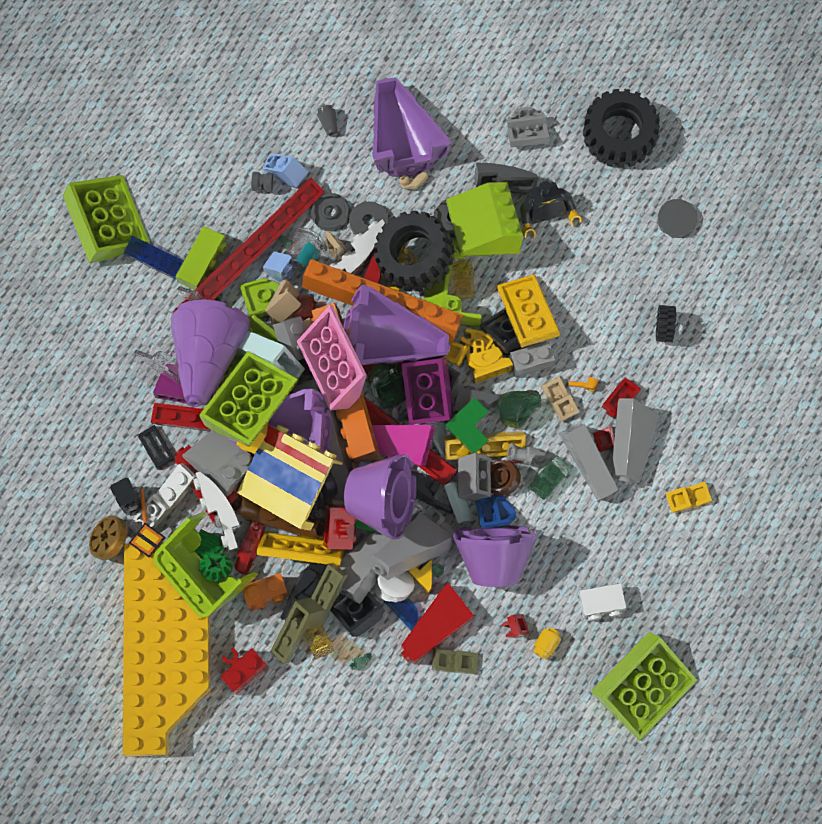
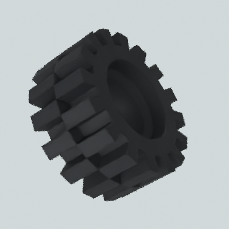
M659 305L656 322V341L673 342L676 328V306Z

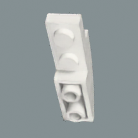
M383 219L379 222L376 220L368 226L369 230L364 234H357L351 243L354 251H348L341 257L342 260L339 263H332L329 266L353 275L356 274L374 253V244L378 243L376 236L378 233H382L381 227L385 224Z
M183 463L176 467L155 495H151L145 503L147 523L154 529L188 493L187 489L193 483V479L196 478V475ZM142 508L128 525L135 533L143 526Z
M197 472L193 482L196 491H201L203 498L199 500L203 511L207 510L208 514L217 513L214 519L217 528L221 527L224 534L220 536L223 547H228L229 551L237 549L238 546L232 528L238 527L239 523L230 503L221 490L207 476Z

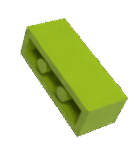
M205 226L202 227L175 276L178 283L195 290L208 277L209 273L216 269L219 255L224 254L227 248L225 235Z

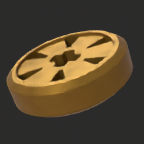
M115 515L103 518L91 533L89 540L90 553L102 561L109 560L117 555L127 538L126 522Z

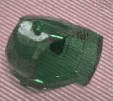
M377 363L372 365L366 373L367 379L365 381L367 384L369 383L373 396L384 410L395 405L397 406L406 400L404 379L397 370L399 368L397 364Z
M537 390L511 391L502 394L498 402L501 422L510 428L522 427L534 409L541 407V396Z

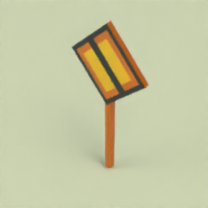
M141 488L140 499L143 526L129 541V544L150 558L166 537L148 525L144 489Z

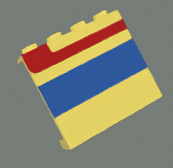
M268 425L267 434L257 449L237 493L294 526L311 531L314 523L307 518L333 463L342 465L343 462L336 459V454L327 450L325 452L321 451V446L318 444L304 442L305 438L296 433H293V435L289 434V429L282 425H277V427Z

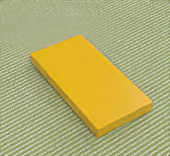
M535 274L497 285L498 293L521 348L560 336V331Z
M264 532L257 548V555L321 564L334 563L337 566H340L345 549H327L321 539H308Z

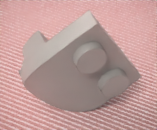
M523 107L516 109L511 117L508 116L507 124L510 147L549 143L546 116L543 112L540 114L535 112V109L532 107Z

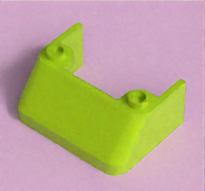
M453 240L452 245L455 251L452 255L453 258L463 259L467 257L460 256L457 241ZM449 265L450 271L448 275L444 274L442 276L443 280L440 283L435 282L433 284L434 287L430 289L425 287L423 300L463 314L460 326L480 328L481 314L462 312V301L457 296L447 295L451 265Z
M205 511L188 517L153 555V561L157 568L200 617H208L235 598L258 575L255 571L239 579L229 576L221 582L209 581L201 575L199 565L202 559L195 552L201 544V536L195 527L207 515Z

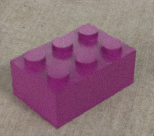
M447 357L402 363L409 425L451 420L454 417Z

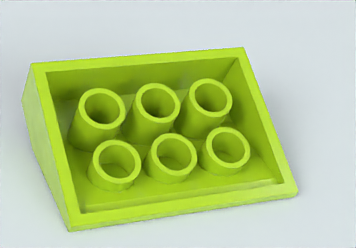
M123 175L68 184L63 193V198L89 263L106 261L150 243Z
M507 182L486 183L446 199L460 256L520 254L523 234Z
M247 351L199 416L206 427L219 435L251 446L296 385L298 379Z
M648 632L591 693L640 741L695 684L697 679L661 637Z

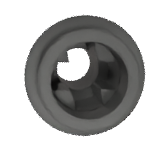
M332 105L318 108L317 117L327 135L338 133L336 111Z

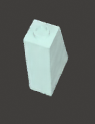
M247 331L236 351V354L244 357L247 351L297 379L305 370L284 345L250 331Z

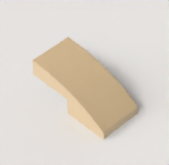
M560 377L541 386L560 421L579 413L573 398L568 394Z

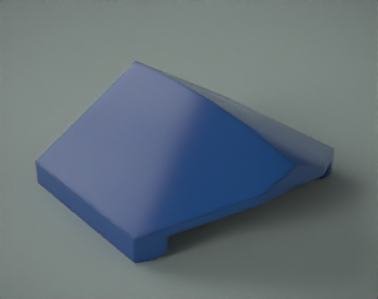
M491 495V497L475 501L481 529L510 525L517 518L515 508L505 499L504 495Z

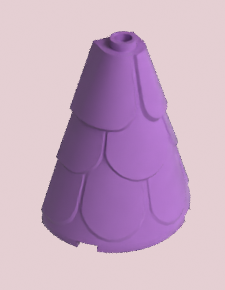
M396 77L377 81L374 100L375 118L372 152L377 169L381 173L387 172L389 176L401 177L403 175H416L421 171L432 168L436 160H442L448 153L451 146L448 136L416 102V98Z
M361 285L351 300L354 302V305L351 307V310L347 311L343 328L361 365L388 364L401 361L415 362L442 358L449 353L450 343L447 333L423 317H418L399 303L390 300L372 287Z
M193 300L179 305L178 309L172 312L170 329L178 363V376L184 399L188 406L199 407L210 402L223 381L224 374L249 329L250 319L236 307L233 309L225 307L226 303Z
M303 389L288 395L273 414L268 425L274 427L282 425L289 429V434H299L305 438L304 442L308 444L313 442L321 446V451H329L332 422L330 410L324 406L323 402L325 399L323 395L314 389ZM226 438V439H228V440H230V441H232V442H234V443H237V441H234V440H232V439Z

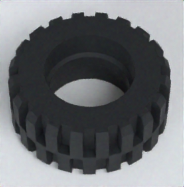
M613 89L612 93H609V91L602 93V97L594 99L593 104L589 106L584 121V143L586 147H589L590 154L592 156L596 154V160L601 163L603 160L607 161V166L612 167L613 164H618V168H624L625 164H628L629 167L634 166L637 160L639 163L644 161L646 155L649 156L653 147H655L659 134L660 119L659 115L656 114L657 109L655 106L649 105L650 100L647 97L642 98L641 93L635 91V94L631 93L630 89H624V91ZM613 116H625L632 119L640 131L633 139L625 141L616 140L605 132L603 123Z
M410 211V214L403 212L400 213L398 218L392 217L388 225L385 223L381 227L382 233H378L376 236L378 243L374 244V251L376 252L374 257L378 264L377 266L387 280L399 289L404 288L408 292H412L415 289L417 292L423 291L424 287L428 289L434 287L433 284L435 282L440 283L443 280L442 276L444 274L448 275L450 271L448 266L452 265L454 261L452 255L455 251L449 233L435 216H430L427 212L419 214L418 211ZM426 238L431 241L430 251L421 262L414 265H402L398 262L400 249L409 240Z

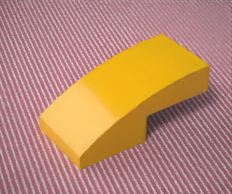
M706 481L665 493L672 513L713 502Z

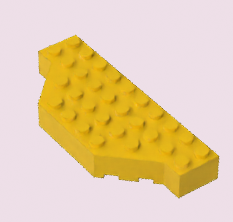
M124 544L123 756H169V734L196 707L203 697L211 691V615L200 617L193 611L157 568L153 561V555L148 558L130 544Z

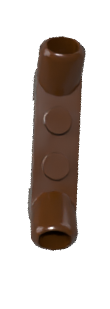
M242 495L238 496L234 502V513L243 517L248 522L254 521L308 539L324 537L325 520L322 518L308 516L307 519L314 523L311 531L294 526Z

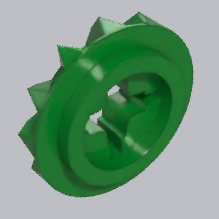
M212 550L210 554H204L199 565L201 575L209 581L224 580L231 574L233 569V563L229 554L226 555L222 551L214 552ZM211 562H220V568H217L216 566L212 568Z

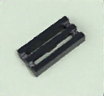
M155 425L137 435L157 470L174 461L175 458ZM152 431H154L156 436L158 437L160 443L162 444L167 455L169 456L168 458H164L162 452L160 451L155 440L150 434ZM147 435V437L149 438L154 449L159 455L161 462H157L149 446L147 445L145 439L143 438L144 436Z

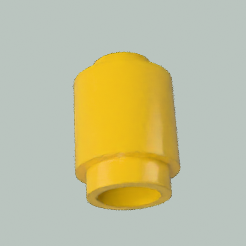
M551 627L548 629L544 628L533 645L535 647L533 653L547 660L549 656L553 655L562 640L559 637L560 633Z

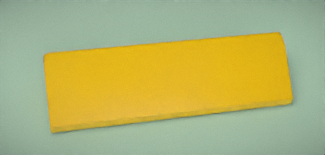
M523 431L483 434L489 441L477 453L489 457L507 456V450L511 443L526 448V434ZM455 436L443 437L445 460H458L460 457L472 454Z

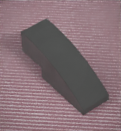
M476 163L474 180L476 187L486 183L507 182L510 193L529 192L530 189L537 186L538 175L508 165Z

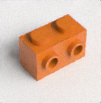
M281 573L249 583L242 590L249 610L253 609L254 611L266 607L265 604L271 602L274 604L285 600V597L289 596Z

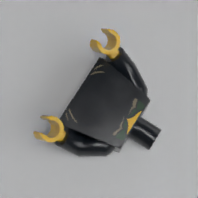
M543 181L539 187L530 189L528 197L520 206L522 224H524V227L521 229L523 236L527 239L528 231H530L533 238L536 236V232L530 226V223L532 225L563 216L567 212L570 213L568 219L572 226H574L572 220L576 217L581 223L582 219L580 214L575 211L576 206L572 195L564 188H558L555 182Z

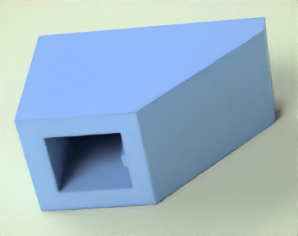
M275 153L267 158L266 164L262 168L266 172L273 173L275 178L286 185L298 187L308 174V171L294 157Z
M273 252L263 266L264 273L280 283L286 279L290 282L296 273L292 257L279 252Z

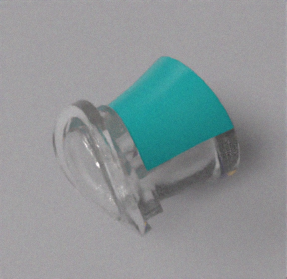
M298 228L293 233L294 242L283 254L291 256L295 269L304 273L310 259L317 261L322 251L326 253L328 249L324 240L317 232L309 228Z

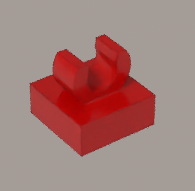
M523 614L511 615L507 617L508 621L502 624L503 627L510 626L511 632L506 634V637H523L530 634Z

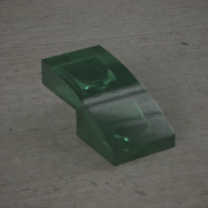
M556 455L528 488L542 500H545L570 473L572 467Z

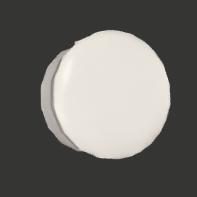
M407 571L389 580L378 575L375 593L380 599L385 601H403L413 591L415 586L414 579Z

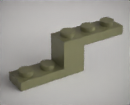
M329 563L311 598L295 601L270 651L283 664L290 663L306 629L323 625L348 576L336 564Z

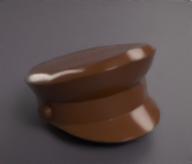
M495 460V462L490 463L491 493L495 495H508L514 492L521 482V474L518 467L507 460Z

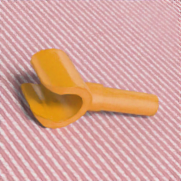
M589 377L587 383L569 381V386L582 387L594 392L597 389L598 380Z

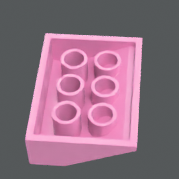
M329 305L297 340V343L329 409H348L360 397L367 375L333 306Z

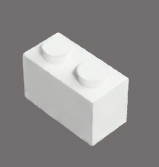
M621 584L579 591L583 618H588L589 621L601 619V615L609 614V617L620 616L622 611L626 609Z

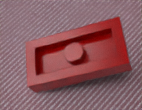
M624 377L603 403L602 408L606 410L608 416L611 418L615 416L617 418L618 400L634 399L641 388Z

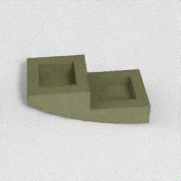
M433 649L432 670L475 675L477 674L479 653Z

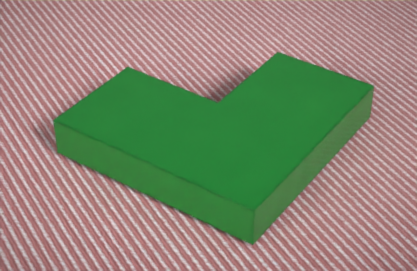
M474 397L445 427L472 454L477 453L489 440L475 425L489 411Z

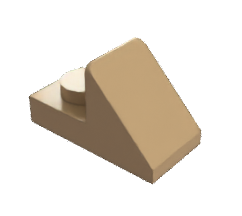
M287 279L281 281L265 311L277 323L283 322L301 306V303L297 300L300 292Z

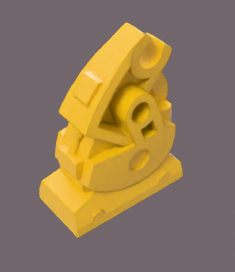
M466 329L465 334L470 335L471 338L465 339L462 336L460 341L468 349L465 357L467 358L468 367L473 372L474 384L512 371V361L510 358H503L502 351L488 334L475 329Z

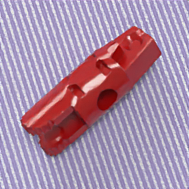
M251 522L239 548L235 569L242 575L249 573L253 561L256 559L257 548L265 526L261 523Z

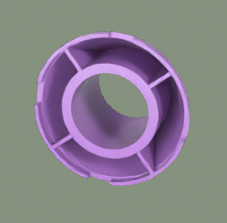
M399 454L355 468L350 472L346 481L344 504L347 513L389 539H400L405 534L402 531L404 526L410 524L416 498V476H413L410 467H414L410 457Z
M515 525L471 530V526L455 530L453 538L473 584L486 587H505L519 582L537 539V531L533 530L532 533L529 532L528 527Z

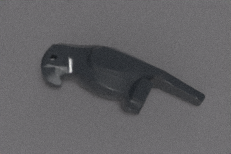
M411 470L412 475L416 476V498L432 507L452 514L453 509L434 498L440 483L436 480L430 481L423 474Z
M312 562L300 573L280 617L281 620H285L295 598L302 600L312 597L328 564Z

